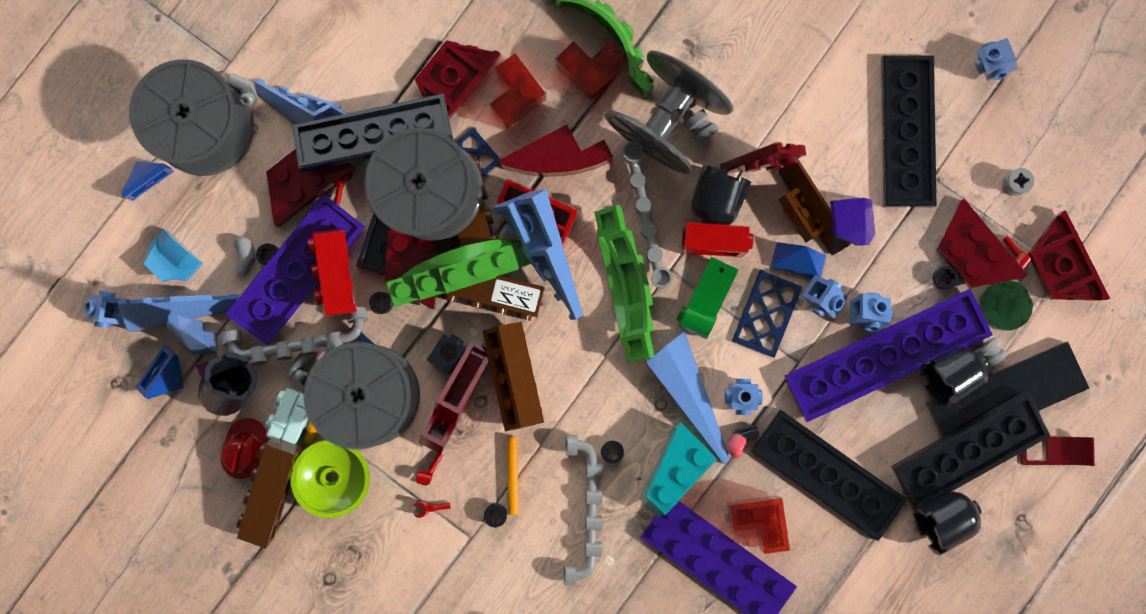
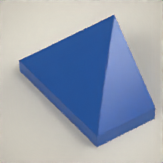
M136 162L121 194L124 198L133 201L174 171L164 163Z
M777 242L770 267L813 279L815 275L821 277L826 255L807 246Z
M167 345L163 346L136 385L138 391L147 399L184 388L178 356Z

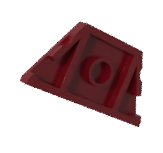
M446 40L415 78L416 84L423 98L444 93L450 120L501 57V53L496 50L488 51L479 49L477 46H464L457 42Z
M775 142L721 163L720 167L721 170L728 173L741 171L755 172L762 168H766V171L782 169L781 166L796 164V159L807 156L805 145L789 143L783 146L782 142Z
M294 149L266 171L274 225L276 227L284 225L355 169L354 166L346 163L301 173L298 167L296 149Z
M965 198L961 200L937 250L949 265L957 270L959 277L966 286L972 289L1011 280H1021L1028 276Z
M1067 211L1059 212L1028 252L1030 261L1049 299L1105 301L1111 299Z
M394 229L389 230L385 283L386 281L402 277L415 266L439 255L440 240L417 239ZM436 296L416 300L430 309L435 310Z

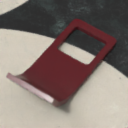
M1048 437L1043 440L1046 441V461H1027V450L1021 453L1022 465L1095 466L1094 437Z

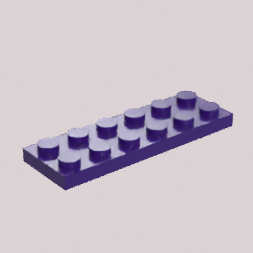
M323 194L225 315L268 346L318 285V280H313L311 265L315 264L314 254H309L308 239H312L311 232L343 228L348 248L365 226Z
M680 501L666 515L661 517L655 515L640 536L746 614H778L797 588L791 581Z

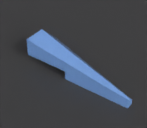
M262 79L255 82L256 92L297 124L350 113L340 109L339 104L305 93L302 96L289 93L288 88L284 86L276 89L266 85L265 80Z
M546 189L525 193L493 207L496 215L501 213L509 226L506 228L508 232L516 234L522 243V252L544 282L549 281L554 288L556 300H562L570 312L568 316L570 320H577L581 317L583 312Z
M240 295L148 297L134 300L125 298L118 299V307L127 331L140 332L166 326L169 317L179 316L197 319L227 312Z
M179 316L169 317L166 331L192 355L218 353L217 333L203 331L202 320Z
M682 332L654 355L655 357L649 358L645 363L720 461L725 464L730 457L687 336Z

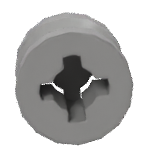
M1018 168L1009 172L1002 181L1003 189L1011 196L1022 195L1031 190L1034 185L1033 174L1025 168Z
M996 338L989 339L975 350L986 359L988 369L1000 363L1008 355L1005 350L999 348Z

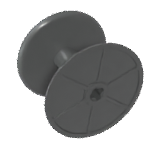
M651 50L647 53L649 66L657 76L671 87L663 100L655 103L656 110L645 125L616 111L607 112L605 118L628 142L639 143L643 148V153L674 171L688 175L692 171L691 164L679 150L667 141L671 132L677 124L683 123L682 116L692 102L719 115L731 114L734 107L728 97L701 73L673 56ZM678 111L680 114L672 124L671 113Z
M180 59L156 66L139 81L131 97L129 108L130 123L133 133L141 146L154 157L169 162L178 170L191 175L211 176L233 167L247 152L254 131L250 106L242 105L240 102L242 99L241 93L235 87L228 85L223 77L214 69L198 61Z
M419 127L394 133L376 148L367 166L365 189L370 206L384 224L398 232L408 234L417 239L430 241L448 239L467 228L480 209L483 198V182L477 164L453 139L439 131Z
M362 342L339 345L322 355L310 370L304 388L305 410L312 426L324 439L346 449H367L394 440L410 426L416 416L420 402L419 382L408 361L392 349Z

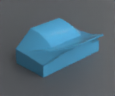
M164 228L147 247L148 253L143 262V265L162 282L169 280L187 282L203 264L202 261Z

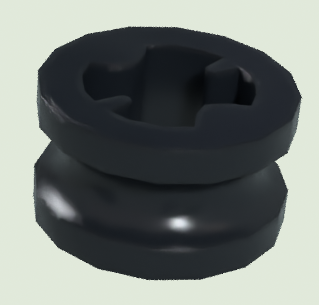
M270 243L262 244L256 252L258 262L265 266L269 260L263 259V256H266L263 254L264 251L267 249L276 252L279 249L277 246Z
M943 266L935 270L932 279L936 287L949 289L957 284L959 275L952 266ZM945 271L948 272L947 275H951V280L947 281V285L944 284V280H940V275H943Z
M376 292L369 299L370 309L376 314L389 313L394 306L391 296L387 292ZM381 295L383 296L382 299H387L388 304L384 305V310H379L380 307L375 306V302L379 301V296Z
M608 441L601 448V456L606 462L615 464L623 458L624 448L617 441ZM611 444L613 448L615 445L619 448L617 452L618 457L612 460V456L610 459L606 457L607 447Z
M498 503L489 505L484 512V521L490 527H500L507 519V510ZM491 509H494V511L496 509L501 510L500 517L502 520L500 522H497V520L492 522L489 519L491 517L489 512Z

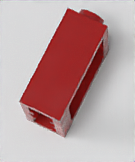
M687 222L682 228L681 254L742 258L749 252V249L753 248L754 235L749 233V226Z

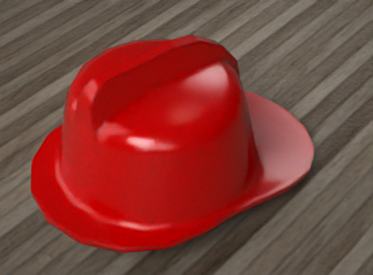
M243 418L237 420L230 427L221 452V464L228 475L236 479H246L251 477L255 467L259 466L260 458L257 457L261 445L267 443L268 438L266 436V429L261 422L253 418Z

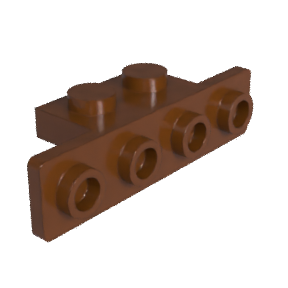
M796 159V164L783 166L782 169L778 170L779 175L790 190L789 193L779 198L778 201L805 243L819 235L830 254L835 255L852 243L842 238H836L833 235L831 209L799 159Z

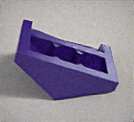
M853 198L830 201L833 235L855 246L869 245L876 234L872 200Z

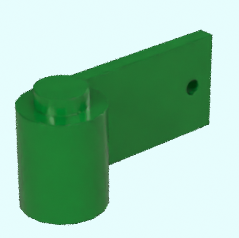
M710 257L687 307L682 306L676 317V320L680 321L678 326L707 339L739 269Z

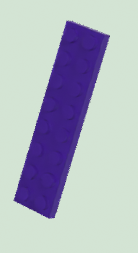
M967 289L784 375V378L805 422H809L920 370L923 363L955 348L969 347L993 336L971 289Z

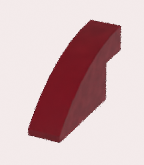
M566 124L501 158L499 162L503 169L511 172L540 177H562L597 169L613 162L614 157L604 139L581 151Z
M472 340L470 341L438 397L433 414L421 433L418 443L442 454L489 364L486 347Z

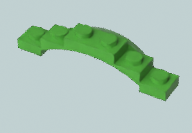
M550 0L558 9L563 5L576 9L588 15L605 28L616 40L629 63L628 81L645 99L653 92V79L645 71L642 73L639 71L643 67L644 60L642 59V53L632 45L633 30L625 21L620 22L614 16L615 11L607 3L602 4L599 0L595 3L590 0Z
M614 205L595 211L594 214L598 227L597 237L609 281L620 340L625 349L627 362L630 363L655 357L649 333L654 331L649 306L653 305L643 256L637 255L632 230H626L621 205Z
M491 240L462 246L437 255L410 269L402 277L386 281L393 305L396 307L415 300H423L496 278V276L518 270L520 267L530 265L531 263L521 250L523 246L520 240Z

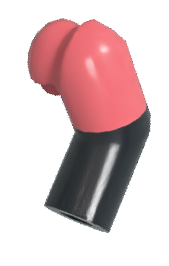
M757 425L736 430L732 434L727 444V450L731 457H741L746 442L760 438Z

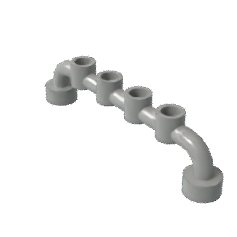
M629 142L624 146L622 155L624 160L629 163L631 173L630 186L635 190L637 199L635 209L641 216L643 225L641 234L646 238L648 246L647 260L652 264L653 268L651 281L656 288L665 289L672 283L673 276L670 270L662 266L661 259L663 253L658 248L655 236L657 227L652 223L650 214L651 202L646 197L644 188L646 179L641 173L639 161L643 156V148L637 142Z
M356 307L357 312L346 313L347 322L353 323L351 330L344 333L332 332L322 337H305L300 341H283L272 346H255L250 348V350H240L238 345L243 342L242 332L239 330H229L221 333V344L228 347L229 353L239 354L251 360L252 365L266 364L267 357L277 355V360L279 361L290 360L293 358L292 352L302 351L303 356H313L318 354L317 348L327 346L329 351L339 345H343V343L355 340L363 329V322L368 320L367 309Z
M566 435V456H577V451L579 450L583 451L587 457L585 566L580 570H576L575 565H564V586H575L576 581L591 575L595 568L596 557L602 556L601 541H596V531H602V516L596 515V505H602V489H597V479H602L603 465L597 464L596 451L592 445L586 441L578 440L577 435Z

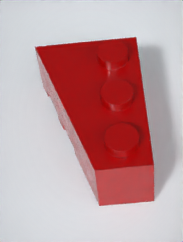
M506 179L496 203L499 205L525 193L537 190L512 179ZM548 196L564 247L580 209Z
M341 228L311 232L312 239H308L309 254H314L315 264L311 265L313 280H318L319 290H314L316 305H321L325 316L357 312L356 304L353 302V282L350 278V262L345 231Z

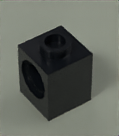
M453 333L450 337L443 334L426 360L446 374H451L466 350L462 346L465 341ZM446 345H451L455 349L454 357L449 360L444 359L442 356V349Z

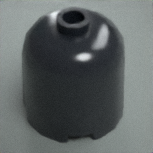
M703 165L691 201L692 212L695 216L702 219L701 223L732 224L739 214L751 181L740 176L736 178L727 175V171Z
M967 347L955 348L923 363L920 369V375H925L928 385L924 386L926 392L937 406L944 404L947 410L978 394L987 386L989 380L986 359L973 349Z
M224 353L223 356L209 361L198 386V398L201 405L208 412L217 416H228L235 414L245 405L257 385V372L248 364L249 360L235 353Z
M950 492L915 507L917 512L913 514L920 535L926 534L932 543L928 545L929 549L939 556L972 539L981 529L980 515L982 511L979 504L960 492Z

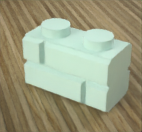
M286 388L285 391L281 390L277 396L275 405H278L275 415L271 414L266 422L265 429H268L266 436L269 438L276 437L300 445L309 423L304 405V393L294 388Z

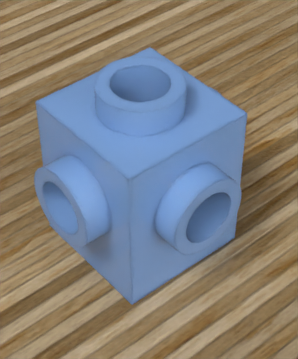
M1008 38L998 42H988L977 50L978 59L975 60V65L980 75L984 74L987 81L1003 79L1010 72L1017 70V59Z
M817 275L814 276L802 294V297L811 305L810 310L821 317L826 314L835 318L848 299V296L841 291L842 285L833 279L826 280Z
M99 291V295H88V300L84 304L85 320L94 321L95 327L110 328L111 324L123 325L124 320L118 307V299L120 298H115V293Z
M872 292L862 293L850 301V325L864 327L866 331L875 332L891 323L893 315L891 298L881 297L879 293Z
M736 379V384H729L728 389H725L724 400L725 404H728V409L735 410V415H751V410H758V405H762L763 393L762 389H758V384H751V379ZM743 392H747L749 394V400L747 402H743L741 400V394Z

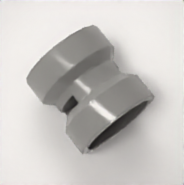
M704 109L697 112L684 123L688 131H695L693 134L699 145L719 130L715 123L706 121L708 114Z

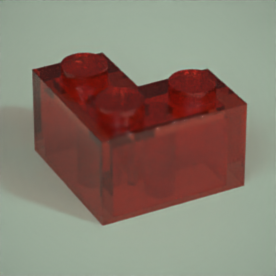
M573 41L555 59V65L592 101L627 66L628 58L609 41L591 59Z
M516 53L495 67L496 75L507 91L490 103L492 112L506 130L547 100L546 93Z
M775 495L727 502L730 528L734 532L757 529L759 549L763 554L790 551L782 497Z

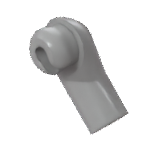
M231 73L227 84L240 90L242 97L240 102L242 105L248 107L256 104L258 95L254 83Z
M239 236L234 240V247L240 256L234 270L242 275H246L256 257V252L252 242L247 237Z
M301 351L288 371L289 378L291 380L294 379L296 383L303 382L307 376V373L303 370L314 355L303 356Z

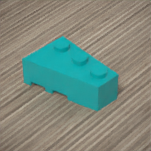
M681 422L672 427L668 440L640 497V500L657 517L666 515L717 460Z

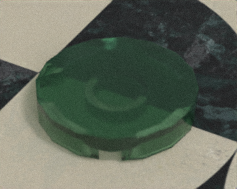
M1006 281L987 287L980 298L979 306L987 324L1001 331L1015 330L1026 324L1032 315L1033 309L1032 298L1027 293L1028 290L1016 281Z

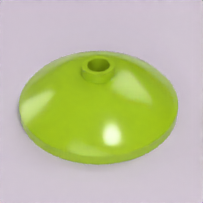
M327 440L316 442L307 447L298 456L292 468L291 488L295 499L307 512L322 518H338L355 510L363 502L370 485L369 467L358 449L339 447ZM328 472L335 473L336 478L333 481L326 479Z

